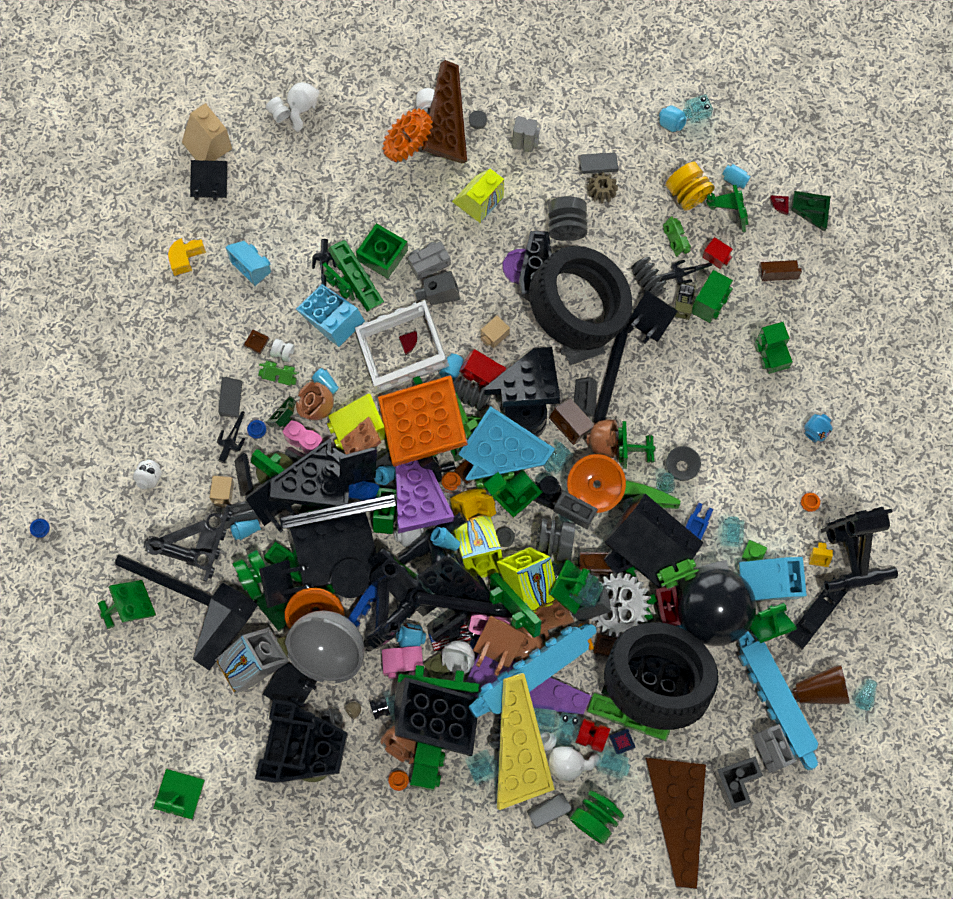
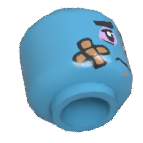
M814 414L804 425V434L815 443L817 441L822 442L833 430L830 423L832 420L825 414Z

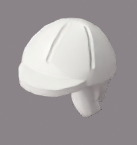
M305 82L292 86L287 95V102L292 111L290 114L293 122L292 128L296 132L303 128L300 114L308 111L311 106L315 109L319 95L318 89Z
M457 640L448 643L443 648L442 666L445 664L447 669L453 672L454 675L456 670L464 671V682L465 674L470 671L475 663V654L467 642Z
M561 746L552 748L545 753L551 774L564 781L576 779L583 771L592 770L594 766H598L602 761L599 754H593L588 760H584L581 753L574 750L573 747Z

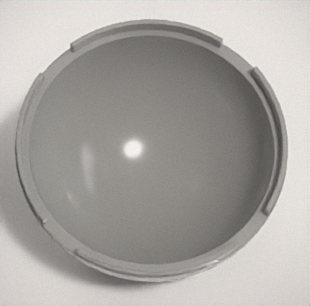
M331 611L311 612L299 618L288 631L285 641L288 657L292 664L307 677L319 682L326 680L341 683L354 677L360 670L365 653L363 638L358 628L345 616Z

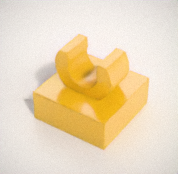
M818 542V548L813 547L809 565L829 567L833 557V550L826 549V543Z

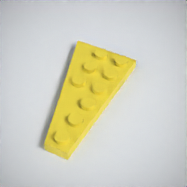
M523 673L503 679L497 793L498 810L555 790L527 681Z

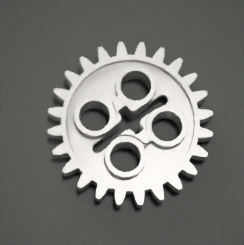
M611 573L610 578L607 576L603 577L604 582H597L599 588L593 587L594 591L606 588L608 594L610 590L614 594L613 598L609 599L613 617L609 619L608 613L592 618V621H599L596 627H603V633L609 631V636L616 634L619 637L627 629L640 625L641 622H647L644 616L651 614L646 610V608L652 607L651 604L647 603L651 596H645L648 589H641L644 583H637V577L631 578V574L624 575L623 573H619L616 576V574ZM629 590L632 592V597L630 600H628L627 598V592ZM628 610H630L632 613V616L629 620L626 617V613Z

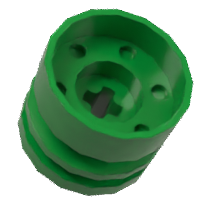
M590 790L587 796L593 802L585 798L582 801L588 810L585 811L577 808L570 821L593 840L604 845L612 835L611 831L606 827L607 824L617 827L619 824L614 818L621 821L624 818V814L611 800Z

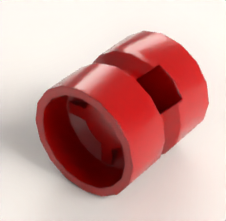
M584 718L575 743L584 747L590 745L592 750L602 753L611 728L601 724L595 726V722Z

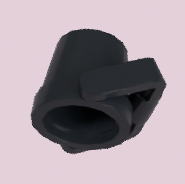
M546 476L540 482H535L543 493L533 501L554 510L556 505L554 502L558 501L562 494L561 486L557 478Z

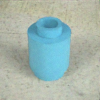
M734 164L731 166L727 165L722 173L725 176L723 180L744 189L751 177L747 175L748 172Z
M452 353L447 357L449 366L441 369L439 374L441 378L451 375L454 382L460 374L459 371L464 359Z

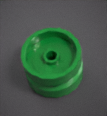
M257 550L247 555L251 567L248 568L245 561L241 558L232 563L238 573L236 576L253 601L262 596L258 586L259 583L262 584L259 568L266 566Z

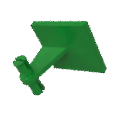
M733 185V193L716 197L715 194L711 193L710 196L709 193L706 200L707 206L712 210L713 208L714 210L716 208L737 210L742 232H746V225H749L747 210L744 207L742 190L738 191L737 185Z
M323 263V273L327 277L326 281L332 287L336 285L340 289L339 293L343 298H349L351 301H354L355 297L352 288L345 276L341 278L328 264Z
M622 421V427L618 428V445H622L619 446V463H623V469H627L628 452H646L647 463H650V456L651 463H654V452L656 451L654 436L650 435V442L649 435L645 436L646 446L627 444L626 421Z
M566 560L549 595L572 614H576L592 582L588 577L590 571L585 568L581 571L572 562Z
M143 580L110 585L108 588L115 604L109 609L105 600L97 603L101 611L100 617L104 619L107 629L115 626L111 616L118 612L122 623L156 616Z
M784 602L774 607L772 605L768 606V609L755 615L749 630L759 643L767 642L797 629L796 625L784 612L787 611Z
M166 769L153 809L193 820L205 780Z

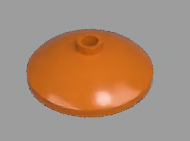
M593 454L581 458L573 465L568 475L567 487L569 494L597 508V513H602L614 508L621 501L626 489V478L622 468L615 460L605 455ZM595 481H600L601 486L599 488L593 486Z
M320 588L304 589L289 599L285 609V621L290 629L299 618L315 611H331L345 616L343 605L329 591Z

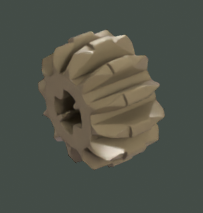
M602 172L601 176L596 173L594 178L589 179L587 191H589V197H594V202L601 199L600 202L603 204L604 199L610 202L611 198L616 197V192L618 191L617 180L611 179V174L605 176V173Z

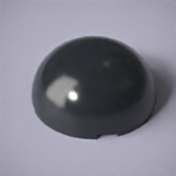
M712 569L703 572L691 584L688 583L681 594L678 604L680 623L684 630L693 634L704 645L724 646L734 643L746 634L756 615L754 592L741 575L731 570Z

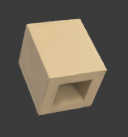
M496 316L481 329V340L486 346L490 345L492 348H495L510 334V327L501 318Z
M213 476L209 498L215 506L231 505L234 488L232 477Z

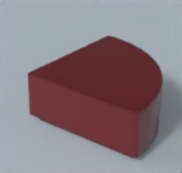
M770 195V202L773 208L781 214L788 215L789 196Z
M417 331L399 337L405 355L411 353L415 348L418 340Z

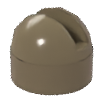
M357 702L348 703L344 707L347 714L353 720L361 713V706Z

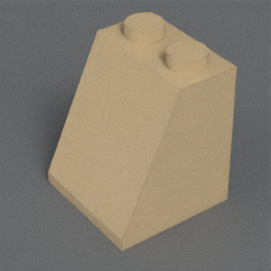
M206 103L190 113L182 144L195 160L215 161L232 150L226 127Z

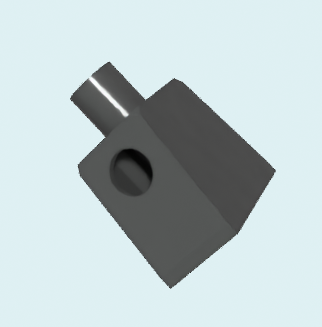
M452 271L423 280L425 288L415 290L417 301L428 299L431 305L461 300L458 285Z

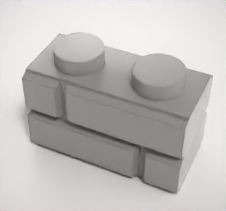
M521 116L516 117L512 137V147L514 149L532 152L534 147H538L541 128L537 127V120L530 118L527 120Z
M441 241L437 243L431 242L422 250L416 249L412 251L408 256V263L417 280H420L450 266L451 258Z
M780 724L752 735L755 740V746L759 749L763 758V764L769 773L796 762Z

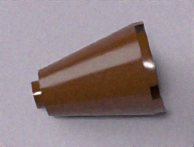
M836 665L796 683V688H792L795 700L799 699L800 703L850 704L841 665Z

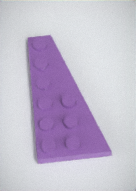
M418 460L395 466L398 534L453 521L454 515L432 470L422 468Z
M478 654L466 680L468 683L479 684L478 693L481 692L482 686L487 683L492 684L497 680L494 672L498 665L497 661L485 656L480 667H477L476 663L480 654ZM513 660L509 668L502 666L499 674L512 670L516 662ZM551 677L529 692L533 708L536 710L584 714L591 695ZM461 692L464 694L478 697V693Z

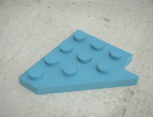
M490 406L467 440L468 445L463 446L458 455L474 465L465 478L467 481L491 477L497 472L505 474L545 466L555 448Z

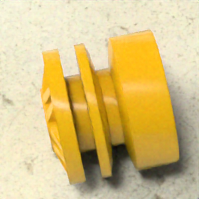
M690 162L680 167L668 178L665 184L673 196H677L676 200L681 204L684 211L690 210L705 201L709 193L711 195L715 188L709 182L708 177L703 176L704 172L696 162Z

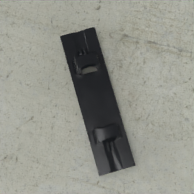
M823 590L796 624L797 629L791 631L786 638L803 650L847 592L839 590L826 593ZM828 597L830 600H832V604L824 598Z

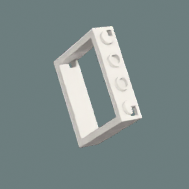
M426 301L415 302L412 306L399 308L394 313L381 315L376 320L363 322V325L355 327L374 387L378 393L412 381L414 377H422L449 366ZM425 315L438 355L379 377L366 337Z

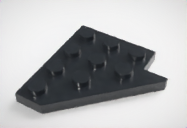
M552 347L533 348L488 384L484 388L485 395L501 394L503 407L560 404L561 398Z
M332 439L326 440L271 479L269 501L324 508L348 504L349 486L340 488L338 486L339 480L332 473L326 471L327 464L333 468L332 463H336L333 459L326 456L327 450L331 452Z

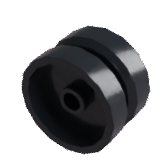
M546 404L506 407L505 416L535 436L539 437L546 429Z

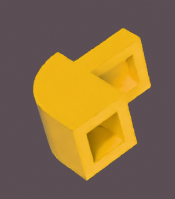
M181 238L171 245L168 259L174 276L192 271L189 258L206 253L202 239L191 240L184 244Z
M485 489L467 490L450 498L454 516L459 512H462L467 519L477 513L489 517L497 514L495 501L492 496L486 494Z

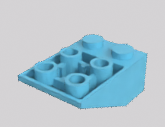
M323 284L296 308L307 321L338 347L356 331L355 327L365 322L357 307Z
M803 557L739 562L740 575L751 586L756 601L790 600L807 596Z

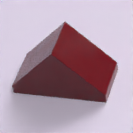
M676 587L655 589L656 607L661 623L674 626L681 625L678 616L679 603Z

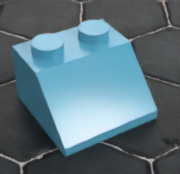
M241 241L225 247L230 262L254 286L271 273V263L265 256L261 257L258 254V250L252 244L248 245L245 241Z

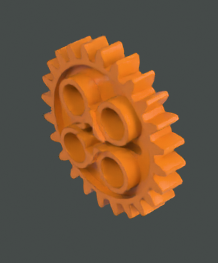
M414 108L412 112L408 111L406 116L402 114V118L400 120L397 119V123L392 124L393 128L387 131L389 135L384 137L386 139L383 142L385 146L382 148L384 154L394 162H402L403 158L407 160L409 155L413 157V152H418V148L424 146L423 141L428 140L426 136L431 134L429 130L433 128L431 125L433 122L431 120L432 117L420 108L417 110Z

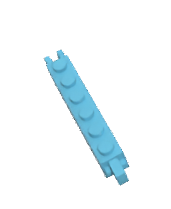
M582 624L580 627L568 626L564 628L560 636L550 638L545 642L543 648L535 649L529 653V658L516 662L512 670L499 674L497 680L492 684L487 683L482 686L481 692L477 694L478 698L469 706L473 716L477 718L487 712L496 714L502 712L503 679L523 673L525 674L530 692L588 650L589 643L587 640L596 634V627L593 624Z
M747 631L744 636L737 640L741 649L738 656L739 661L750 672L748 673V678L752 684H756L759 690L757 694L761 702L766 703L768 707L766 711L769 718L775 720L777 725L780 724L795 760L800 759L807 771L813 770L819 763L813 752L817 749L818 742L765 642H756L750 632Z

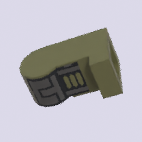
M680 284L675 303V309L678 312L675 317L686 320L690 319L696 286Z

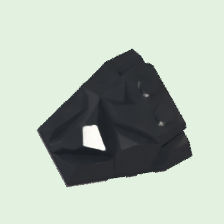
M273 699L269 720L272 722L264 758L259 759L255 780L276 784L340 774L348 733L326 720L318 718L315 714L307 712L293 702Z

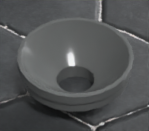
M679 446L668 454L666 468L674 479L688 481L699 473L701 459L694 449L687 446ZM680 461L686 462L688 469L683 472L679 471L677 463Z

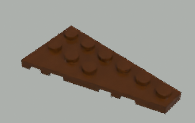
M444 60L440 63L430 110L433 128L429 130L431 134L426 136L428 140L423 142L422 150L462 164L467 162L459 65Z
M645 758L675 886L697 889L706 764Z

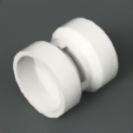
M280 97L271 99L266 105V110L273 114V119L277 123L288 118L291 113L288 107L283 105L284 103Z
M275 339L270 356L274 358L280 357L283 361L290 362L289 354L294 353L295 345L291 343L285 344L282 340Z

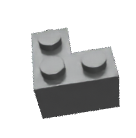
M756 756L717 769L714 772L728 811L751 803L745 783L763 776Z

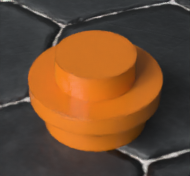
M447 472L443 475L442 486L446 490L454 491L459 488L461 478L457 473Z
M806 493L801 498V506L808 512H814L820 506V498L815 493Z
M396 770L390 774L389 785L392 789L401 791L408 786L409 778L404 771Z

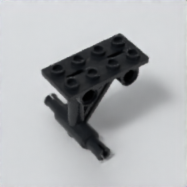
M223 504L220 514L207 513L202 521L162 537L149 536L144 541L145 551L152 555L160 554L186 562L187 565L203 569L200 579L207 582L208 578L212 579L215 570L212 567L214 559L217 560L220 554L219 542L220 540L223 541L226 535L225 523L230 521L232 515L230 505ZM215 516L218 523L216 526L211 527L209 520ZM200 533L196 548L190 547L189 549L172 544ZM204 554L206 556L205 563L198 564V556Z
M883 506L874 508L871 511L855 512V514L845 516V518L826 523L827 527L820 529L821 533L826 532L831 544L842 542L843 547L846 548L852 573L841 575L838 579L824 581L823 586L826 593L839 590L849 592L854 588L872 584L880 585L885 580L898 577V571L895 566L885 569L876 567L869 569L873 533L889 529L890 520L888 514L893 512L892 508L885 510Z
M462 512L454 516L452 522L438 524L426 530L422 536L412 542L410 548L398 555V559L405 566L417 556L422 557L430 552L432 566L420 573L418 579L434 594L482 602L490 601V591L487 589L482 577L477 573L475 575L469 573L456 553L450 555L446 552L445 548L436 546L431 541V534L435 528L444 527L453 535L456 529L467 523V518ZM463 611L466 617L472 613L468 611Z
M381 549L368 561L375 569L371 573L369 580L372 586L377 588L375 630L369 633L363 641L364 648L367 647L365 651L368 652L373 649H379L392 640L400 630V625L416 611L424 617L437 608L416 603V594L418 592H427L422 588L421 583L413 579L408 574L407 569L399 565L394 560L393 555L384 549ZM390 592L399 602L397 609L388 618Z

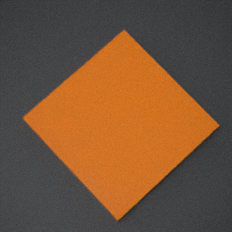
M451 375L378 397L391 461L394 467L468 445Z

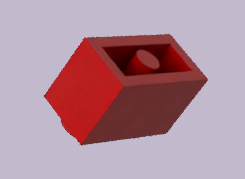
M473 349L469 352L459 372L463 374L464 378L470 381L474 380L483 388L500 376L506 368Z

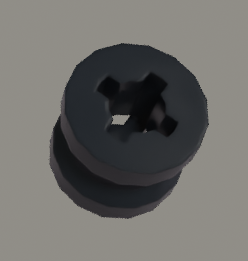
M385 696L380 697L377 701H369L375 720L379 719L380 716L390 715Z

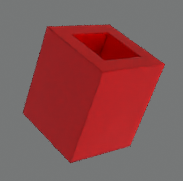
M714 237L704 250L702 258L721 269L723 265L727 266L732 260L731 253L733 248Z

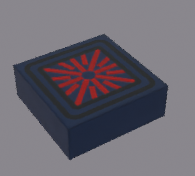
M628 729L609 736L616 755L636 748Z

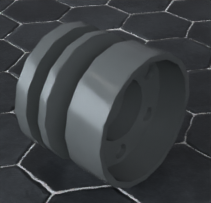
M564 196L549 202V236L559 241H575L587 235V203L585 200L574 196Z
M543 518L538 528L536 550L541 553L548 551L547 555L550 557L553 552H556L557 562L565 563L566 560L571 562L576 523L563 521L560 529H556V521L552 520L551 528H546L547 519Z

